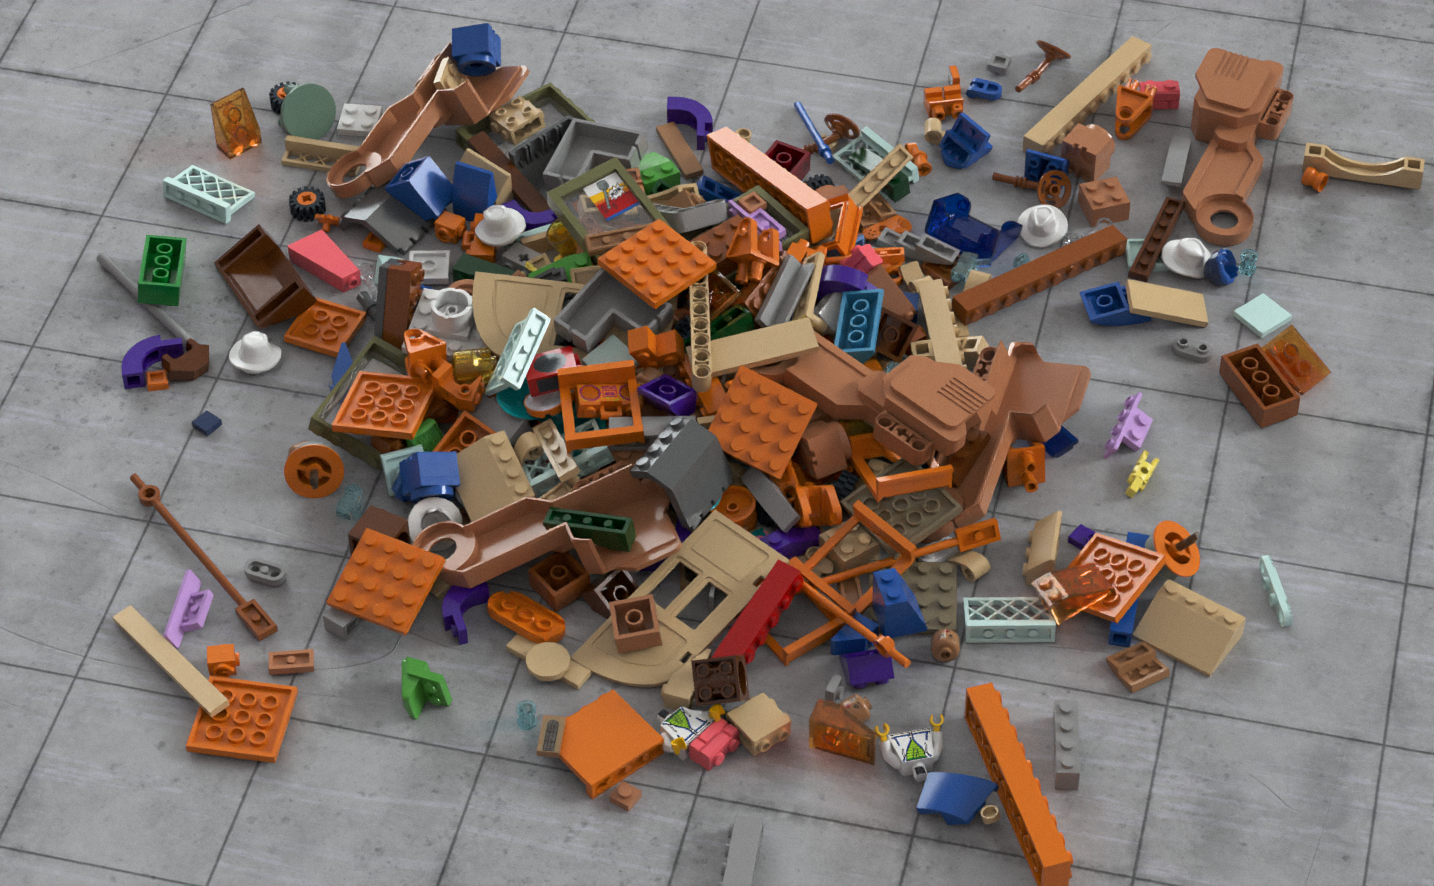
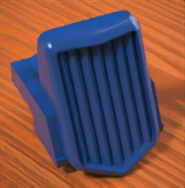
M960 113L952 129L946 130L939 144L944 164L956 169H966L977 162L978 159L991 152L993 146L988 142L991 135L968 115Z

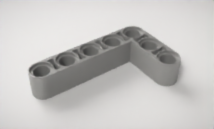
M725 199L712 200L687 208L653 203L677 233H684L729 220ZM637 206L640 225L653 223L641 206Z

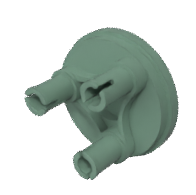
M314 83L301 85L286 84L284 87L286 97L282 102L281 117L278 120V125L284 128L291 136L315 140L323 137L332 127L336 116V105L330 92Z

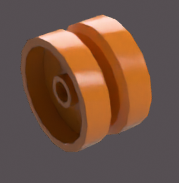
M730 485L723 492L719 504L709 511V514H711L714 510H717L748 532L755 530L757 527L756 499L745 487Z

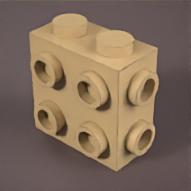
M521 96L514 98L489 115L492 131L501 135L506 142L509 141L514 146L546 127L543 119L545 116L542 110L534 107L529 100L526 101Z
M764 692L758 696L751 697L746 703L739 707H734L727 713L728 724L733 725L739 730V741L753 756L766 752L771 746L786 740L791 735L792 722L789 715L783 713L778 708L776 702L772 698L769 699Z

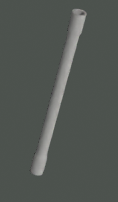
M106 252L100 253L97 256V261L138 299V285ZM142 303L176 338H182V344L185 348L186 341L189 338L195 340L157 304Z

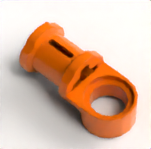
M916 142L906 143L905 149L913 156L910 161L918 167L919 176L928 175L932 170V166L927 161V154L924 151H919Z

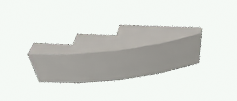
M1172 136L1161 184L1181 187L1192 139Z
M885 227L876 242V245L883 248L904 247L905 256L913 259L952 265L961 251L925 233L922 238L906 230L901 235Z
M751 467L741 477L749 491L782 531L787 533L801 518L791 506L792 504L782 494L783 492L767 474Z

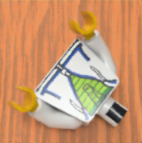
M714 704L706 711L679 707L671 714L665 709L661 710L657 715V721L661 723L660 735L664 738L663 751L675 753L683 761L688 758L689 744L709 727L713 720L718 722L721 719L719 715L725 714L721 704Z
M933 714L931 715L929 723L933 727V731L930 728L888 735L887 739L886 735L890 730L888 724L883 723V734L879 732L878 726H875L873 732L881 740L879 745L884 761L894 769H898L902 776L914 775L915 781H925L928 775L927 772L933 770V764L939 760L943 750V731H940V726L944 722L942 714H940L941 721L939 724L933 722Z

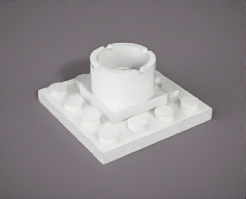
M424 288L409 329H420L445 341L448 361L483 366L489 349L484 345L477 331L473 314L472 296L462 289L445 288L439 291ZM403 342L402 353L407 354L406 347Z

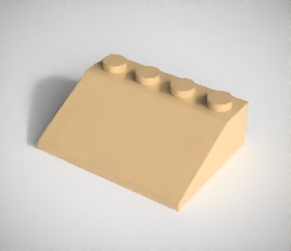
M504 430L484 436L457 454L460 486L455 489L471 522L526 496L535 498L533 489Z
M1168 579L1156 593L1134 631L1132 638L1140 642L1144 641L1157 651L1210 677L1242 637L1246 617Z

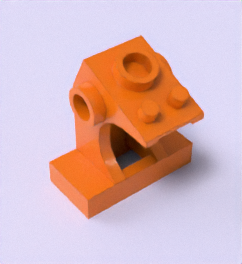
M447 361L432 374L435 398L442 401L445 399L459 410L474 412L476 405H480L482 393L485 394L486 390L481 375L469 385H459L454 381L452 365Z

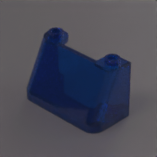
M958 192L935 199L925 225V234L961 250L959 255L980 266H987L993 263L1021 233L1023 225L1015 221L1005 222L1001 230H998L970 216L971 202L966 196Z

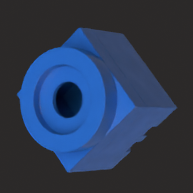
M489 23L452 28V57L457 62L458 71L467 76L480 77L490 75L495 72L496 67H501V38L498 34H495Z
M456 451L416 452L412 457L399 462L403 496H410L412 503L417 504L420 500L428 497H439L447 500L454 498L453 489L460 486Z

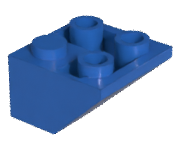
M1027 149L1024 178L1039 182L1041 177L1051 170H1059L1069 176L1070 161ZM1051 175L1053 178L1061 179L1057 175Z

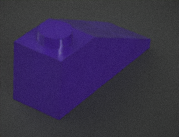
M815 525L807 528H791L787 533L782 531V529H778L760 538V540L790 560L795 556L798 557L806 553L810 547L819 546V535L821 532Z

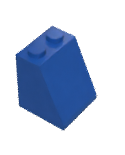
M430 156L405 163L384 188L386 192L425 221L432 218L437 219L443 213V209L452 203L453 185Z
M891 568L873 572L872 607L883 636L895 638L927 631V625L917 599L897 570Z

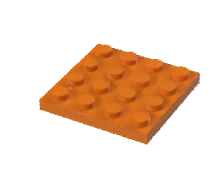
M660 219L598 258V265L654 309L714 271L717 264Z
M741 365L708 430L716 435L725 454L780 481L818 403Z
M359 371L331 425L333 432L413 440L435 396L433 381L429 382L428 380V383H425L421 377L416 376L410 377L406 375Z
M366 528L326 603L330 607L406 636L445 563V558Z
M1096 532L1048 590L1046 595L1051 597L1052 601L1118 623L1165 565L1167 559L1163 554Z
M210 676L208 681L228 699L230 705L212 718L199 706L186 743L187 752L276 763L298 695V688L295 686Z

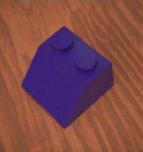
M666 374L637 388V392L648 403L656 406L659 410H663L673 416H690L695 413L697 391Z
M876 649L839 655L846 683L853 685L854 688L867 687L869 682H875L876 685L889 683V679L895 678L892 658L883 657Z

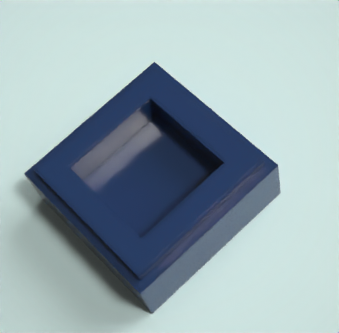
M207 410L192 421V427L206 436H209L222 425V420Z

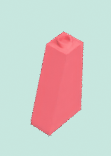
M322 229L287 246L289 260L293 264L338 290L346 292L361 285L359 269Z

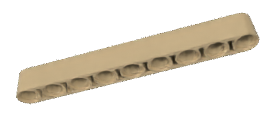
M691 242V244L707 255V246L704 242ZM708 274L689 286L692 387L697 392L708 391L711 388L712 380Z

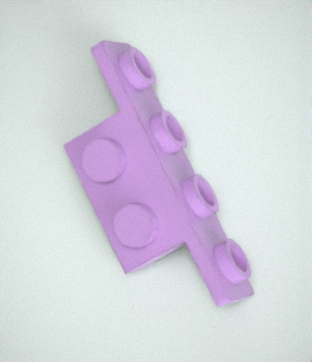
M733 200L728 201V214L730 218L739 215L741 218L750 217L756 220L757 232L759 234L764 229L774 228L779 232V239L787 235L786 229L763 209L759 208L749 215ZM779 240V252H780V251H783V250H782V243H781V241Z
M1141 392L1134 396L1130 395L1125 400V408L1117 417L1119 420L1118 424L1111 430L1112 437L1104 446L1106 450L1103 457L1105 459L1118 450L1121 441L1135 452L1141 448L1153 421L1152 418L1137 408L1143 395Z
M186 570L163 634V637L175 649L180 647L184 632L203 628L214 596L209 589L199 591L201 581L192 570Z

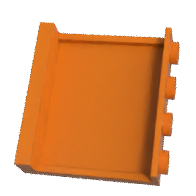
M612 689L608 693L599 696L597 700L589 705L583 706L578 712L566 717L560 759L586 785L587 795L594 799L664 754V738Z

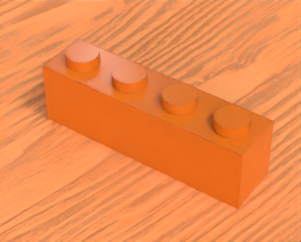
M685 354V361L679 362L677 371L680 377H684V384L693 388L691 365L688 355ZM718 377L712 378L711 388L708 391L697 392L696 406L699 407L700 417L716 415L726 395Z

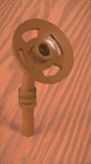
M1037 40V45L1046 53L1045 59L1036 70H1032L1026 75V78L1015 87V90L1020 93L1030 84L1037 82L1041 78V74L1056 58L1071 59V55L1052 44Z
M829 113L825 116L824 122L833 133L823 139L826 145L840 138L854 140L859 137V128L847 117L837 113ZM850 129L852 130L853 135H849ZM815 142L812 145H804V148H801L811 152L812 155L814 152L818 153V147Z
M1059 170L1048 171L1041 177L1039 182L1030 181L1026 177L1023 179V177H1013L996 172L992 176V180L1012 184L1014 187L1018 186V188L1022 187V189L1030 188L1037 190V196L1041 204L1052 205L1058 209L1067 203L1071 195L1070 179L1064 172ZM1051 175H1057L1061 179L1053 178ZM1061 186H1064V194L1062 198H1060L1059 194L1061 191ZM1044 200L1054 201L1055 204H1048Z

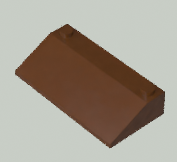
M260 224L214 262L259 329L298 316L317 301L273 237Z

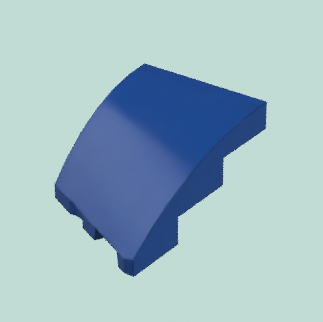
M928 772L916 809L919 814L940 813L947 825L969 824L976 813L986 805V798L993 791L997 792L999 786L995 782L964 774Z

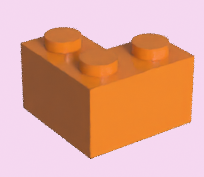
M647 325L627 331L629 354L644 369L646 367L658 369L685 361L684 338L675 329L657 335Z

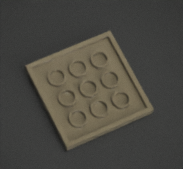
M901 458L878 474L876 478L923 470L920 465H912ZM864 484L840 501L841 507L852 517L854 515L852 505L857 500H860L914 545L963 512L962 506L943 487L883 497L877 503ZM861 522L858 523L894 560L901 556Z
M869 560V563H872V562H875V561H879V560ZM914 562L901 575L914 593L927 625V631L914 634L933 635L941 629H949L956 633L957 564ZM892 566L882 568L873 572L890 569ZM869 572V589L873 586V572ZM871 605L868 608V619L878 624Z

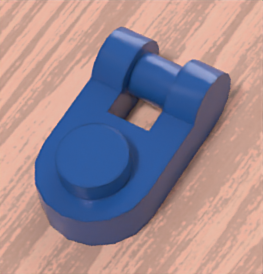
M973 78L970 87L966 91V95L972 99L979 97L994 101L1002 96V86L996 82Z

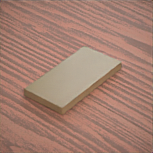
M1127 279L1125 287L1130 313L1205 328L1208 325L1203 294Z

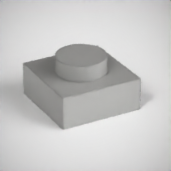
M993 53L988 62L987 70L1006 74L1011 64V57Z
M833 674L825 690V705L834 707L837 699L841 700L844 693L841 676Z

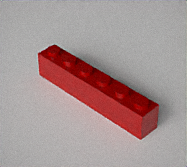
M778 559L711 658L745 655L746 665L751 663L758 647L765 643L768 632L778 624L779 616L783 610L788 609L794 594L801 590L804 583L801 571Z

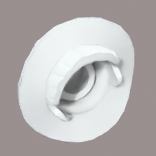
M1042 204L1033 206L1025 210L1017 222L1021 238L1034 248L1052 246L1063 238L1068 230V221L1065 215L1052 205Z
M492 205L483 211L484 219L476 226L475 233L487 245L504 246L516 241L524 232L526 221L518 211L512 208H506L504 205Z
M1183 238L1165 244L1161 252V259L1169 270L1192 278H1205L1203 273L1204 265L1211 257V254L1199 239Z
M253 331L245 334L242 340L235 343L230 350L229 361L232 366L241 369L247 374H259L275 367L280 361L282 353L280 347L268 342L266 334Z
M428 497L420 500L414 505L408 517L411 540L414 541L422 530L438 522L454 521L462 524V516L459 509L452 502L444 498ZM451 540L441 541L435 544L430 551L448 549L455 542Z

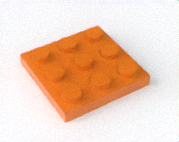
M315 297L317 301L304 313L298 315L285 333L284 342L337 358L341 343L346 342L348 347L367 319V313Z

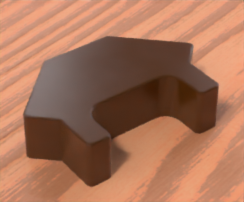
M189 338L186 341L187 352L177 359L170 357L168 354L163 355L161 367L169 372L170 380L194 381L208 372L209 345L199 344L192 338Z

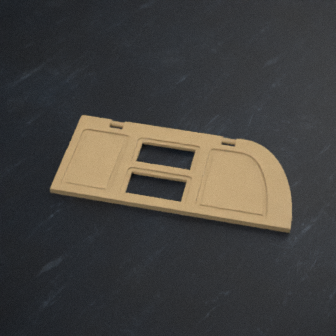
M475 272L472 304L475 324L482 342L490 352L500 358L514 325L526 319L529 311L536 308L551 319L536 354L565 347L554 345L557 333L555 332L553 319L562 311L565 294H578L586 284ZM678 295L674 296L673 298L667 301L673 307L674 317L678 302ZM674 318L662 331L659 330V334L672 330ZM614 326L605 335L606 340L614 334L628 347V334L618 327ZM572 347L573 353H578L580 363H582L581 359L588 354L579 348ZM664 367L658 368V370L663 373ZM644 368L635 369V375H638Z
M714 510L682 543L680 551L669 556L629 597L634 598L648 595L679 563H682L698 575L666 609L655 603L662 645L618 653L610 616L570 659L591 670V673L615 683L633 687L663 686V684L668 683L671 675L705 651L742 613L760 587V585L758 587L754 585L761 578H766L778 559L786 564H789L790 561L726 516ZM710 583L728 596L693 630L676 618V616ZM688 654L691 655L685 663L681 662Z

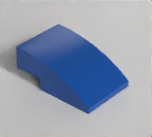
M457 161L452 187L453 214L460 215L466 221L471 222L474 221L475 213H483L488 207L494 205L497 199L494 175L492 171Z
M1119 282L1079 292L1091 323L1107 326H1124L1151 321L1149 316L1130 313L1126 287L1120 286Z

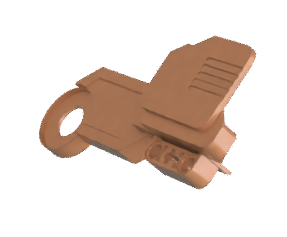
M448 42L443 51L434 57L418 79L412 94L389 106L360 147L344 155L333 164L327 173V185L336 197L350 198L364 192L372 185L378 188L397 174L405 163L411 160L433 128H437L442 124H445V126L476 124L510 101L528 76V68L526 66L496 67L495 72L480 77L467 76L460 73L461 77L465 79L464 83L455 89L437 90L433 82L442 59L449 57L457 67V62L452 57V44ZM358 166H366V170L357 178L344 182V177L349 171Z
M1220 48L1208 50L1195 73V78L1200 88L1194 97L1191 130L1196 140L1209 143L1183 190L1182 201H1185L1184 211L1191 222L1195 224V229L1201 238L1214 245L1233 246L1245 241L1251 235L1254 214L1252 209L1246 204V201L1262 173L1264 161L1255 144L1259 137L1267 140H1275L1279 137L1292 112L1294 95L1290 91L1280 89L1284 70L1282 64L1271 60L1261 61L1248 58V56L1238 55L1237 53L1228 52ZM1228 212L1237 218L1238 223L1232 228L1223 229L1213 225L1210 218L1215 213Z
M815 331L819 352L782 360L779 365L774 367L762 365L750 368V370L778 384H785L796 393L818 403L817 407L834 419L866 420L874 426L873 437L878 442L915 466L922 465L925 462L932 465L935 449L941 454L949 456L962 448L967 435L965 422L988 404L995 395V389L960 364L936 362L929 357L910 355L888 374L884 371H872Z
M1000 340L998 347L989 346L981 350L973 374L995 389V395L988 404L968 419L965 424L967 433L973 427L988 432L991 438L958 488L954 486L949 488L947 485L943 487L962 506L963 512L923 539L921 543L940 541L942 538L949 536L955 529L971 525L985 517L1010 445L1015 443L1016 439L1047 442L1059 433L1062 423L1080 410L1091 378V372L1088 367L1044 362L1031 342H1011L1007 351L1002 340ZM939 452L936 462L939 466H945L953 454L945 456Z
M620 461L576 482L572 492L553 501L526 496L467 525L454 521L438 522L422 530L412 543L413 546L430 552L431 548L441 541H454L456 543V550L452 556L445 560L436 580L444 579L446 584L473 588L549 551L564 553L575 548L588 574H605L612 570L639 571L677 553L682 548L679 536L666 512L671 501L665 489L651 479L644 478L639 480V478H633L630 473L633 465L628 461ZM550 507L628 517L633 519L636 538L630 552L610 550L594 544L592 539L574 537L567 522L554 528L543 526V521Z

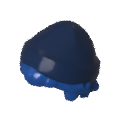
M1229 249L1217 250L1212 253L1204 265V276L1219 287L1233 283L1238 276L1236 272H1238L1239 268L1236 266V260L1232 251Z

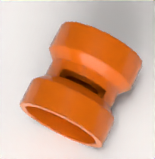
M1310 166L1304 172L1301 184L1307 187L1312 186L1314 190L1321 192L1326 186L1329 176L1323 172H1317L1315 168Z

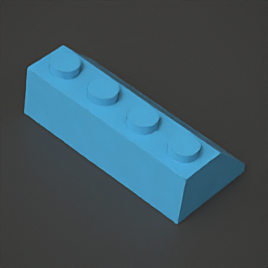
M884 289L846 291L842 294L834 345L862 364L875 353Z

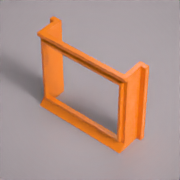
M848 193L828 200L831 206L829 211L842 208L834 241L821 245L826 247L827 251L837 249L841 256L852 255L850 251L855 247L863 212L862 206L857 207Z
M634 360L557 369L567 454L577 449L633 442L645 443ZM628 383L634 426L575 433L570 390H576L577 384Z
M873 432L848 437L852 451L850 462L877 503L883 497L941 488L946 485L949 488L952 487L954 468L951 464L939 466L934 457L932 465L926 463L929 467L928 469L876 478L864 459L881 457V455L871 450L869 446L875 441L886 449L888 448L873 437Z
M857 500L852 505L854 515L804 564L797 560L792 565V567L801 571L804 578L849 615L852 614V616L857 612L863 614L872 605L873 586L852 605L811 570L859 522L902 556L891 567L895 568L900 576L915 562L914 550L917 548L860 500Z
M796 556L789 560L790 563L788 565L792 566L799 559ZM761 578L754 586L758 587L764 579ZM805 592L804 594L830 622L785 648H782L768 633L765 644L785 666H788L789 662L833 638L846 624Z

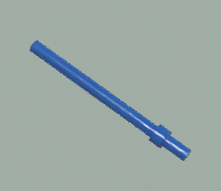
M795 102L794 107L815 141L820 156L828 164H832L834 158L831 155V149L822 140L801 102Z

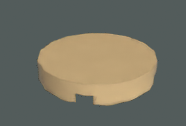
M554 642L540 643L532 647L527 653L526 668L531 676L537 677L540 681L558 680L570 669V655L568 650L560 644Z

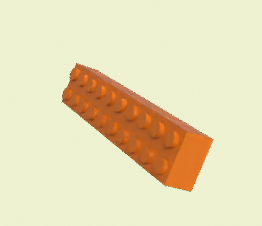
M728 127L707 135L713 170L744 193L759 185L810 229V243L814 244L833 236V221L829 211L831 206L828 199L822 197L817 191H814L806 183H803L795 175H792L785 168L777 164L776 161L770 159L765 153L759 151L755 146L748 143Z
M992 682L966 688L964 718L992 782L997 783L999 786L997 794L1037 886H1068L1069 879L1072 878L1070 869L1073 864L1072 854L1070 850L1067 851L1065 848L1064 836L1062 832L1057 830L1055 815L1049 812L1047 797L1041 794L1039 779L1033 776L1031 761L1025 758L1024 746L1022 742L1019 743L1017 740L1016 728L1009 722V712L1001 704L1002 698L999 690H995Z

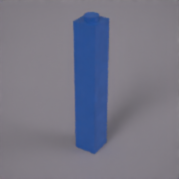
M1128 532L1126 542L1145 548L1146 540L1150 535ZM1139 597L1118 623L1111 621L1109 645L1130 647Z

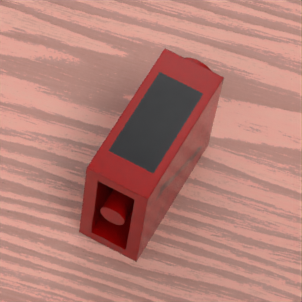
M572 346L535 354L526 374L531 397L560 391L557 369L581 366L578 353H573Z

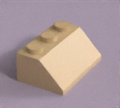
M470 148L466 149L460 162L493 172L497 193L494 205H501L513 200L511 174Z
M1057 511L1035 522L1034 531H1029L1028 543L1031 544V547L1026 548L1025 560H1028V563H1024L1022 576H1026L1025 585L1049 589L1052 587L1060 541L1062 511Z

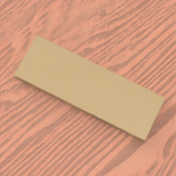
M806 317L712 340V378L737 372L741 365L750 369L819 352V345L810 318ZM687 346L686 352L691 365V346Z

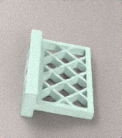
M867 126L861 130L862 135L832 156L837 164L859 182L865 175L860 170H854V165L849 160H842L841 157L857 151L855 147L861 143L866 146V149L881 158L887 156L894 149V147ZM909 161L901 171L908 177L909 182L911 181L914 184L919 180L918 167ZM879 191V193L883 196L884 199L888 198V196L885 193Z
M194 165L173 179L167 177L163 180L164 197L224 224L231 221V214L255 197V192ZM192 173H195V174H197V175H199V176H189V175H191ZM204 181H213L214 183H204ZM190 182H201L200 184H190ZM217 188V190L214 191H206V189ZM220 188H229L228 190H220ZM229 195H232V196H233V197H228V198H222V196H229Z
M536 308L529 311L526 319L514 325L484 392L486 395L491 396L508 387L515 391L521 388L551 320Z
M595 418L576 427L575 433L585 432L594 427V430H600ZM564 433V434L561 435V437H562V439H563L564 442H565V433ZM608 446L577 449L570 452L572 456L574 452L581 453L573 458L581 471L578 473L579 478L615 461ZM545 451L541 457L536 459L534 465L526 464L528 460L525 459L522 466L536 498H540L561 482L554 468L552 469L553 466L550 461L546 467H540L543 459L549 460ZM536 471L543 472V474L533 478Z
M1051 597L963 598L966 643L1055 642L1056 622L1054 620ZM968 605H977L980 608L975 611ZM993 605H999V606H1001L1002 608H1000L999 610H996V609H994L992 606H993ZM1022 605L1024 608L1018 610L1014 606ZM1047 605V607L1043 610L1037 608L1036 606ZM987 611L992 615L985 617L982 613ZM1006 611H1009V612L1013 613L1014 615H1012L1011 617H1008V616L1004 615V613H1005ZM1028 611H1032L1036 615L1030 617L1025 613H1027Z

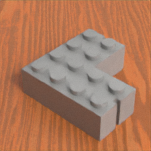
M573 118L542 174L546 189L550 191L614 157L618 158L625 169L638 168L640 161H642L648 150L645 132Z
M601 268L553 321L557 334L569 342L573 340V345L589 354L614 326L628 334L627 331L647 325L657 335L659 330L662 331L673 320L674 315L673 307L670 303L665 302L656 309L652 308Z

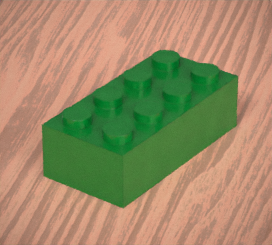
M146 234L138 281V303L179 306L186 260L187 238Z

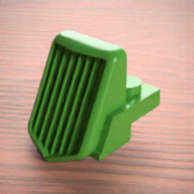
M428 418L422 422L414 439H406L407 447L405 448L421 444L424 452H432L444 437L436 421Z
M411 657L403 659L402 702L409 716L412 719H418L427 701L436 706L443 705L449 707L452 698L444 676L431 672L425 661Z

